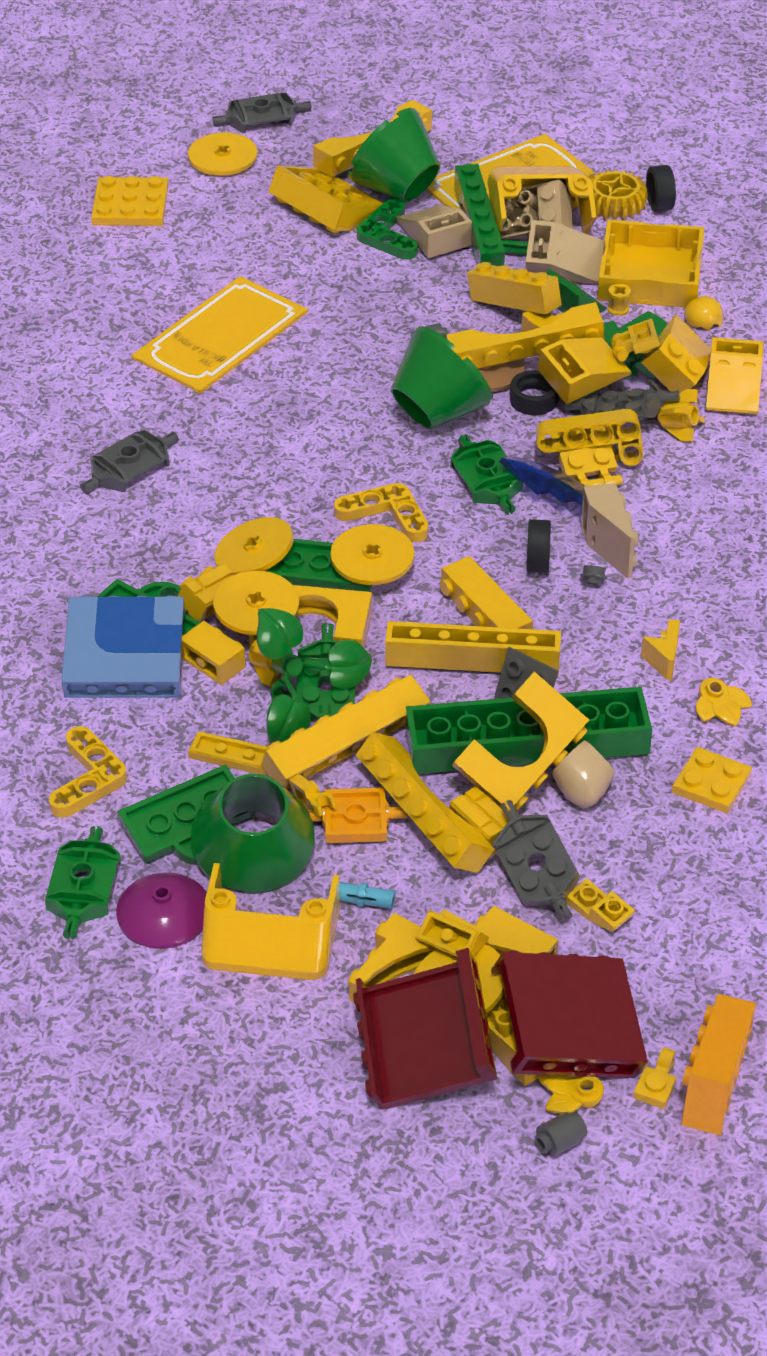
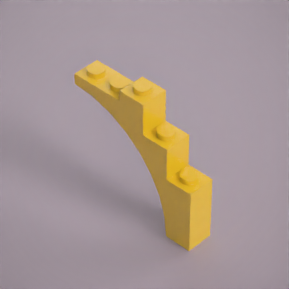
M494 905L486 915L482 914L477 919L475 925L445 909L440 913L487 935L489 939L486 944L495 949L500 955L502 952L512 950L519 951L520 953L537 954L547 952L558 955V939ZM393 913L386 922L383 921L378 925L374 934L376 948L369 953L367 961L362 967L355 969L348 979L350 1001L354 1003L353 993L357 992L356 979L361 978L366 987L394 980L415 971L422 960L437 949L415 939L420 929L419 925L396 913Z

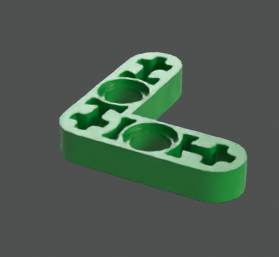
M399 199L387 200L357 226V240L365 245L404 260L413 259L418 255V243L416 240L389 230L398 223V216L405 215V203Z

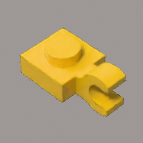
M300 774L289 779L294 795L304 804L307 810H313L315 815H323L322 806L330 805L332 808L336 807L333 795L330 792L320 793L314 781H308Z
M663 1047L656 1068L645 1066L634 1090L633 1099L665 1110L677 1083V1077L670 1074L675 1064L673 1059L676 1051Z

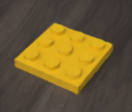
M98 177L91 216L92 225L163 226L169 187L168 177Z

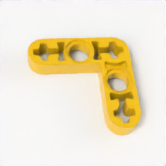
M393 483L341 496L334 502V515L341 521H351L390 511L401 532L411 542H421L428 537V522L410 490L404 484ZM369 500H375L378 503L371 505L366 504L365 502ZM402 511H411V512H413V513L410 514V515H402V514H400V512H402Z
M77 726L71 728L66 733L67 749L88 772L50 794V811L56 817L63 818L75 814L119 789L127 781L124 763L87 727ZM95 754L104 756L99 761L89 760V757ZM107 767H109V771H110L112 774H109V775H108ZM88 785L96 787L94 791L89 793L81 791L83 787Z

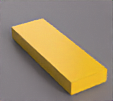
M198 731L188 750V758L221 766L226 764L230 768L269 776L261 765L267 746Z

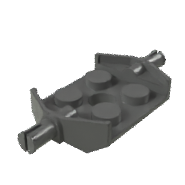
M287 92L232 100L229 102L225 115L212 116L214 126L227 124L243 134L245 133V126H257L268 122H280L288 119L289 126H292L298 112L311 111L310 101L297 103Z
M649 380V389L635 388L622 392L610 390L604 393H599L598 389L569 404L564 402L565 411L580 410V413L584 415L631 409L637 413L638 418H650L656 416L660 407L664 406L665 402H679L680 395L679 390L663 392L653 380Z
M141 430L90 457L93 472L92 478L80 484L81 490L87 494L93 489L102 486L103 488L126 492V483L163 462L166 463L167 467L170 466L167 447L179 441L178 435L172 431L161 438L159 435L155 436L146 430Z
M512 800L506 801L511 812H509L505 803H502L500 808L503 810L508 821L492 845L518 892L522 903L527 907L541 908L552 906L561 922L566 921L562 912L563 909L568 919H570L573 914L570 912L565 898L574 890L580 875L548 815H519ZM537 857L545 858L546 864L543 869L538 871L530 869L533 859Z

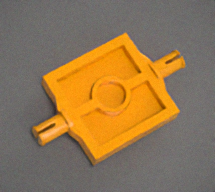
M384 787L324 789V792H330L333 795L336 807L332 808L330 805L322 806L323 815L321 816L315 815L313 810H308L313 822L322 821V825L325 828L326 843L387 841L389 819H408L407 813L401 807H389L385 799Z

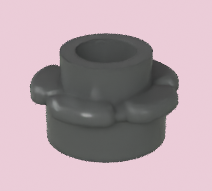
M584 565L583 573L580 574V577L585 578L584 583L601 585V581L607 579V576H605L606 568Z

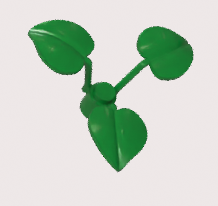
M261 608L258 610L257 628L259 650L264 656L272 659L271 665L273 670L281 674L280 680L286 684L292 695V698L285 694L278 695L271 702L267 712L266 729L270 744L276 741L282 743L288 740L298 729H308L311 722L310 709L305 703L297 702L298 694L289 678L298 676L303 667L325 671L330 670L329 683L339 689H349L358 685L367 676L372 659L371 655L359 643L352 640H341L335 643L329 650L328 662L330 665L302 661L300 657L293 654L292 650L293 647L298 646L303 640V628L300 621L286 611L274 608Z

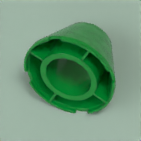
M406 108L397 112L396 114L399 117L390 123L385 120L369 135L351 161L354 167L352 172L348 171V177L352 182L394 199H399L405 203L420 196L432 184L440 171L441 165L420 113L414 108Z
M419 326L411 336L391 387V393L401 408L425 428L433 429L488 406L493 399V393L476 366L468 357L462 360L452 350L455 345L444 336L428 327Z
M262 774L241 775L212 794L199 808L191 829L192 851L203 873L210 879L213 864L219 863L222 887L245 891V894L267 893L293 882L307 867L315 843L313 821L304 804L277 781ZM259 811L270 815L278 823L268 830L250 833L233 827L229 821L240 813Z

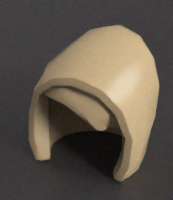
M583 741L556 766L552 775L565 798L579 807L588 808L597 804L605 794L614 777V769L591 744Z

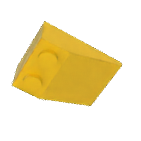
M674 315L658 337L660 346L656 347L654 351L647 353L641 363L670 391L679 390V393L686 389L694 387L706 371L711 348L680 317Z

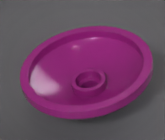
M164 872L147 875L133 882L121 894L116 908L118 925L127 938L141 946L154 949H168L181 946L196 938L203 931L204 906L207 892L196 880L182 874Z

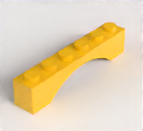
M415 100L397 107L396 113L406 108L416 109L420 113L426 131L431 130V109ZM395 113L389 123L399 116ZM373 131L351 137L328 138L313 145V167L330 177L353 168L354 166L351 164L354 155Z
M596 302L571 307L553 322L525 332L493 334L470 329L446 335L447 339L455 345L452 350L462 360L468 357L477 369L540 355V349L561 339L602 337L605 340L603 320Z
M371 732L356 754L358 759L454 868L478 873L495 848L478 829L453 812L426 786L414 769L411 755L396 738Z

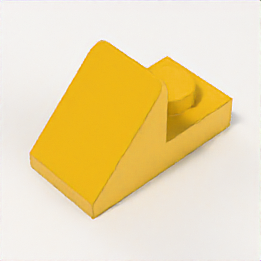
M669 619L667 631L661 630L660 638L647 636L642 638L641 657L667 680H672L680 620Z

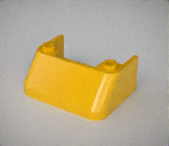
M571 166L494 168L488 177L490 204L499 233L507 219L504 199L517 197L523 187L561 180L568 186L569 192L578 198L582 232L589 234L597 218L591 180L579 169Z
M213 864L205 898L201 946L202 962L207 968L219 971L317 980L327 974L340 912L339 875H333L328 899H309L302 904L299 916L236 910V895L230 890L222 889L220 864Z

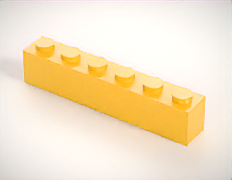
M388 621L385 639V666L501 673L508 647H511L559 671L561 631Z
M411 674L403 679H400V677L395 678L384 689L378 692L377 690H372L367 693L358 703L353 704L350 702L344 705L337 714L331 717L329 715L321 717L315 722L314 726L306 730L305 728L298 729L288 740L282 743L280 741L272 743L266 748L261 765L270 778L277 781L284 788L289 789L291 788L289 779L295 775L300 774L307 779L358 752L371 732L389 735L406 725V706L428 705L431 701Z

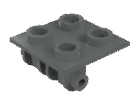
M508 647L494 699L511 698L534 671L554 688L559 671Z

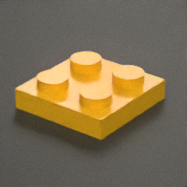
M697 746L674 782L672 793L728 814L751 776L752 767Z

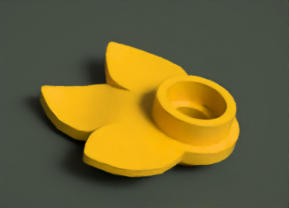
M711 677L702 681L699 687L700 698L696 702L695 708L702 722H707L716 716L728 725L735 727L740 720L741 709L750 708L752 702L742 689L736 686H727L722 680Z
M538 1076L541 1084L553 1093L545 1106V1110L551 1113L576 1112L580 1107H594L604 1095L603 1083L596 1077Z

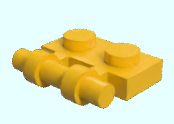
M652 318L628 326V331L613 335L611 345L615 358L619 361H625L629 352L635 351V354H646L660 346Z
M611 444L559 453L558 460L565 481L576 480V483L568 484L570 494L580 493L583 495V486L616 483L619 486L623 484L621 475L611 476L609 474L616 472L618 468ZM595 475L599 476L598 479L588 480L586 478Z

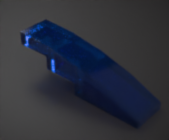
M516 456L502 457L499 462L535 494L551 493L561 503L576 501L582 507L583 486H585L563 472L539 462Z

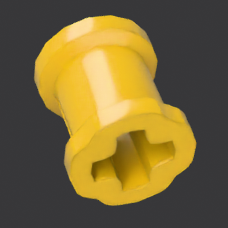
M621 283L611 285L608 289L610 303L607 310L611 315L624 316L629 312L628 297L631 295V289L629 286Z

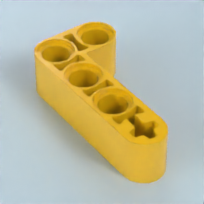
M631 409L550 419L540 422L536 427L537 446L545 453L618 444L619 456L624 464L634 466L643 459L644 453L639 418L637 413ZM627 422H631L634 424L630 428L622 427V425ZM599 426L607 427L605 431H595ZM572 430L580 431V433L575 436L568 434ZM559 432H562L563 437L559 436ZM628 447L636 448V450L633 452L625 451V449Z

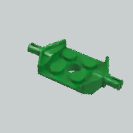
M467 434L461 435L458 441L462 447L457 448L451 456L450 467L452 469L455 466L472 492V502L499 504L505 514L509 515V512L510 514L514 513L516 508L510 499L523 490V479L501 446L491 440L478 443L472 442Z
M324 623L321 626L322 639L297 650L298 657L302 661L330 665L328 653L331 647L338 641L333 639L334 625L329 623L327 633V623ZM303 667L301 673L297 676V702H303L309 707L311 722H316L325 715L331 717L337 714L344 705L350 702L355 704V686L349 689L333 687L329 691H323L318 686L323 682H329L330 670L325 671Z
M95 826L90 828L88 839L85 838L84 841L70 840L61 846L57 853L45 898L46 910L66 921L63 936L66 939H69L70 935L71 939L76 938L80 923L106 916L109 913L108 902L117 866L121 865L120 853L111 844L100 842L103 829L97 826V829ZM85 871L90 873L83 878L76 877L79 872Z

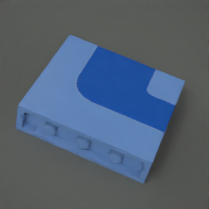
M69 597L61 680L64 698H181L180 660L183 617H186L184 597Z

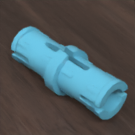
M340 882V901L355 903L360 908H364L367 905L389 910L393 909L396 897L395 890L369 887L368 883L363 882L360 885Z

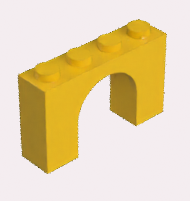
M293 585L299 596V610L296 617L307 614L327 617L336 624L334 640L338 642L341 640H352L362 645L365 649L372 616V592ZM249 635V648L257 640V635Z
M535 671L511 698L541 726L544 735V747L537 761L524 767L505 765L474 739L452 764L473 785L491 796L499 806L505 803L509 811L510 808L506 801L512 800L513 805L518 811L528 799L524 795L531 786L537 789L548 777L544 772L551 763L557 766L568 754L564 748L572 740L574 743H577L588 731L584 726L589 719Z

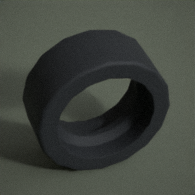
M669 165L650 166L646 173V188L651 210L654 212L672 210L676 201V185L673 171Z
M538 370L521 372L512 378L510 383L509 400L511 406L516 411L525 415L537 416L547 414L557 407L558 393ZM527 389H540L547 392V394L529 396L521 392Z
M528 520L527 572H549L550 520Z

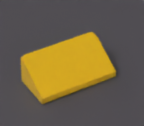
M429 909L415 939L456 957V951L469 948L472 955L475 956L487 943L489 937L481 931Z

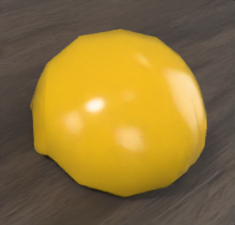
M707 295L690 301L684 311L687 324L694 328L702 327L709 331L714 324H717L719 327L723 324L724 314L718 300Z

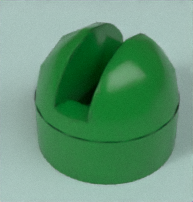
M280 679L272 684L270 692L272 699L280 694L288 695L291 698L292 695L290 691L286 693L285 689L288 690V688Z

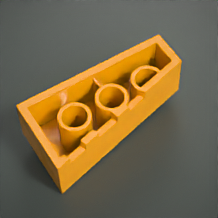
M718 993L714 1005H707L703 1024L706 1025H700L696 1044L700 1046L693 1045L689 1064L693 1066H686L682 1085L688 1086L681 1125L721 1136L726 1112L728 1113L733 1088L737 1082L741 1061H743L751 1033L756 1003Z

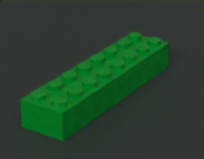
M642 686L559 693L589 719L584 726L588 730L577 743L571 740L564 748L568 754L583 741L591 744L604 758L650 754L652 725ZM512 698L406 706V735L409 754L417 774L458 771L452 764L474 739L497 760L508 766L532 764L537 761L543 751L544 735L541 726Z

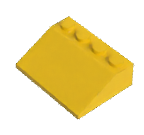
M277 165L268 191L276 196L278 202L290 204L295 212L307 214L309 220L324 224L326 230L337 234L339 231H351L357 228L363 220L383 204V202L337 176L330 177L319 169L310 167Z

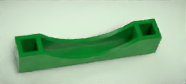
M479 164L455 166L454 190L458 203L463 205L468 218L472 221V241L476 265L482 262H489L494 266H503L505 264V250Z

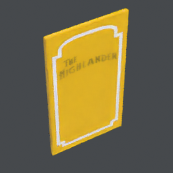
M542 134L469 163L479 164L488 197V177L490 172L497 167L571 166L579 169L588 178L595 175L593 170L547 134ZM455 169L437 176L426 191L444 206L462 209L466 214L463 205L458 203L454 190Z
M239 276L133 353L131 358L201 394L307 314L308 309Z

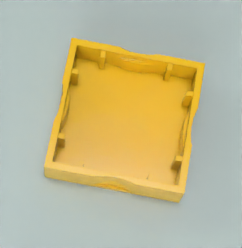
M607 219L604 252L599 272L597 301L610 302L609 287L613 284L621 283L629 286L631 289L628 303L686 308L690 301L698 297L705 227L673 224L655 225L644 222Z

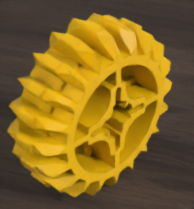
M606 170L605 173L598 172L597 176L592 175L590 177L597 217L603 215L605 220L609 217L614 220L616 218L625 220L626 216L633 218L634 214H640L641 210L645 208L648 196L645 182L641 181V177H635L634 173L628 174L625 170L622 172Z

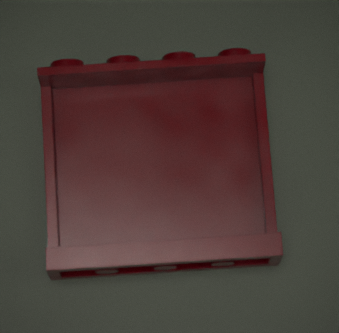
M469 948L456 951L457 962L380 984L366 987L361 978L356 979L357 992L353 993L355 1007L361 1015V1021L357 1022L359 1036L365 1044V1050L361 1051L363 1065L369 1073V1079L365 1080V1086L370 1100L374 1099L381 1109H389L498 1079L478 963Z
M515 950L502 952L492 967L491 972L492 974H502L514 1031L517 1053L510 1061L512 1074L635 1078L648 1062L623 958H610L605 955L598 957L580 956L578 954L554 955L547 952L537 954L520 953Z

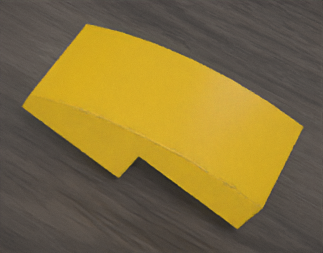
M587 878L565 898L566 904L586 919L613 932L635 914V910L617 894L611 891L606 895Z

